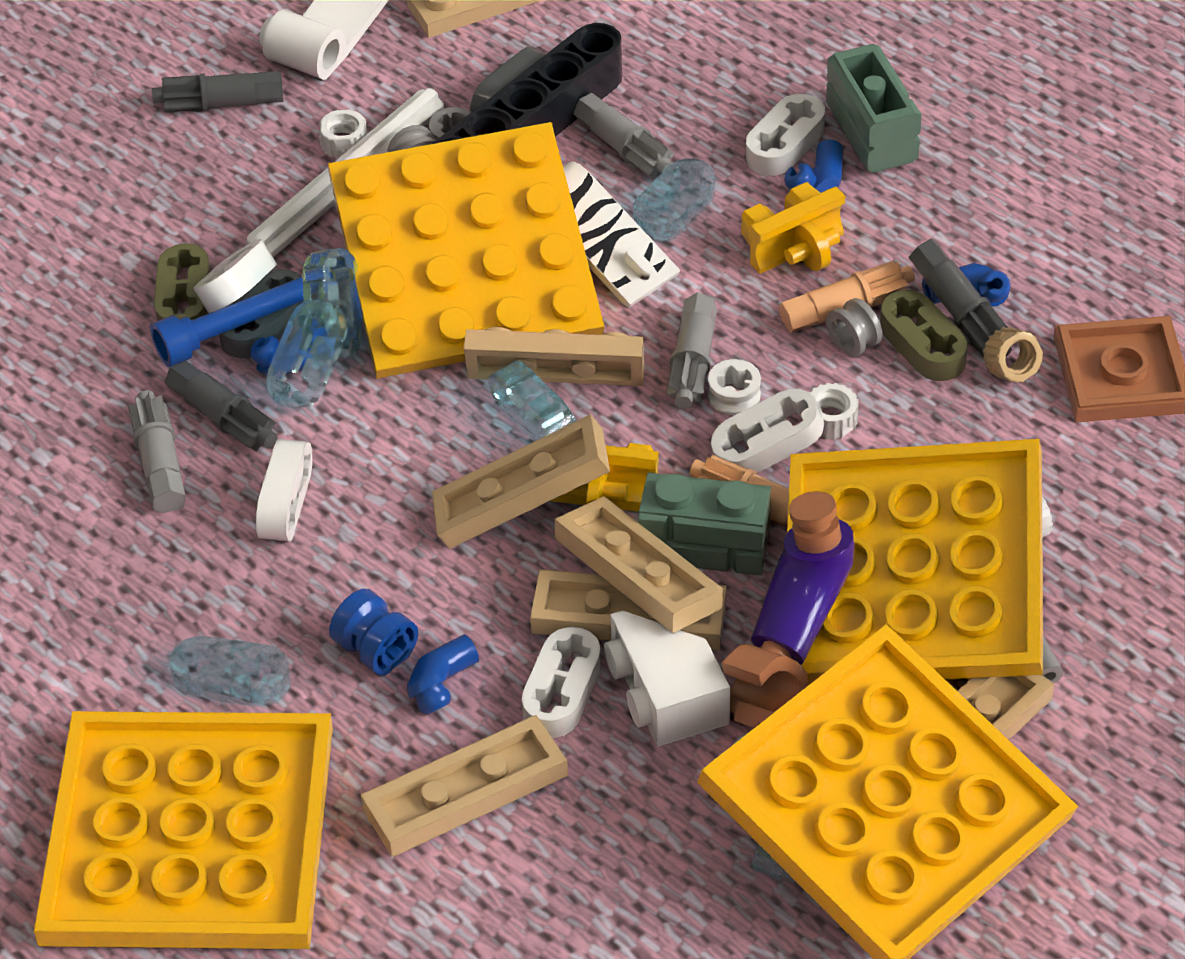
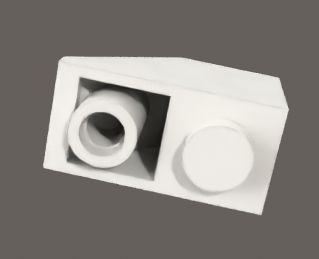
M623 610L611 614V641L604 643V653L609 670L615 680L625 678L630 689L627 690L626 697L632 719L638 728L648 726L657 747L730 724V686L705 638L681 630L672 634L658 622Z

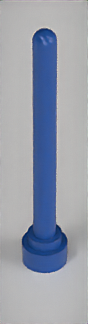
M345 259L194 320H190L187 316L178 319L175 315L154 322L150 325V333L155 349L167 367L192 358V352L200 349V342L352 282L353 277L349 260Z

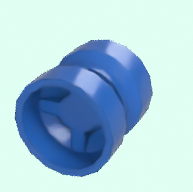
M363 588L353 592L344 599L336 609L329 626L330 638L346 651H358L360 661L377 675H387L411 655L419 635L418 627L414 622L400 612L390 613L387 603L372 590Z

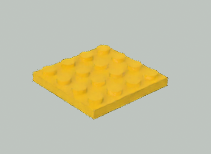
M551 122L328 163L329 178L376 379L464 362L466 329L485 330L490 327H503L511 331L544 332L546 330L558 329L570 334L602 335L604 333L603 318Z
M1039 439L790 455L787 533L793 524L789 514V505L792 500L804 493L818 491L832 495L836 501L837 517L848 523L854 535L852 568L804 663L801 665L807 672L808 685L886 624L944 679L1043 675L1042 449Z
M887 624L704 767L697 781L873 959H910L1066 824L1078 808V805Z
M72 711L34 927L38 946L310 949L333 733L331 713Z

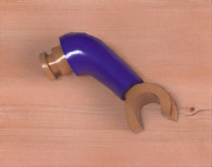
M807 492L792 500L789 505L790 519L793 522L792 528L784 538V550L778 560L751 637L753 645H739L721 663L723 673L736 678L730 688V711L735 714L734 721L755 728L807 687V672L801 665L804 663L852 568L854 559L853 530L848 523L837 517L836 501L832 495L825 492Z

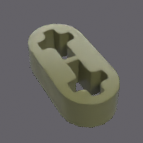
M183 243L166 249L160 255L157 264L154 295L157 321L175 315L178 319L187 316L190 320H194L209 314L193 289L198 282L211 272L208 254L202 247ZM189 267L188 278L179 280L178 275H180L182 268ZM188 301L185 313L177 314L179 302Z
M900 290L885 297L881 304L880 324L884 337L925 378L934 381H947L959 376L966 367L967 340L963 333L922 293L913 290ZM914 317H917L916 324L911 320ZM932 346L937 352L930 354V347Z

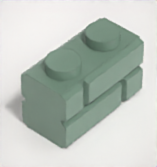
M870 44L833 53L828 58L827 78L829 82L826 88V102L865 169L874 173L913 163L914 160L919 158L920 139L917 135L921 131L922 114L914 101L909 99V93L880 46Z
M648 472L639 510L638 523L696 568L728 571L729 568H734L736 573L762 575L770 533L771 486L747 484L742 481L729 482L685 477L680 474L667 475Z

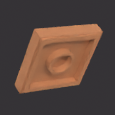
M1171 316L1055 325L1053 338L1075 423L1185 414V364Z

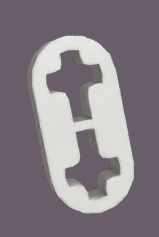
M793 94L780 100L746 137V163L748 167L754 172L765 176L783 174L791 166L793 167L824 133L825 106L821 100L808 94ZM791 120L796 121V122L791 126ZM780 143V149L775 148Z
M259 239L244 246L223 260L198 282L193 289L208 313L228 306L246 294L277 263L262 239Z
M787 389L725 420L712 434L711 446L714 455L759 473L816 442L823 432L824 421L816 399L809 392L802 389ZM797 413L803 421L792 426L786 417ZM743 440L749 449L738 454L733 445Z
M278 439L276 441L257 504L256 532L258 538L292 541L311 477V443Z
M566 627L550 634L544 642L523 690V719L525 720L537 715L552 738L565 736L574 730L581 719L600 674V644L590 631L581 627ZM572 652L582 653V657H576L573 660L569 672L562 671V659H568ZM555 692L561 693L562 706H555L551 713L541 711V707H547L550 704Z

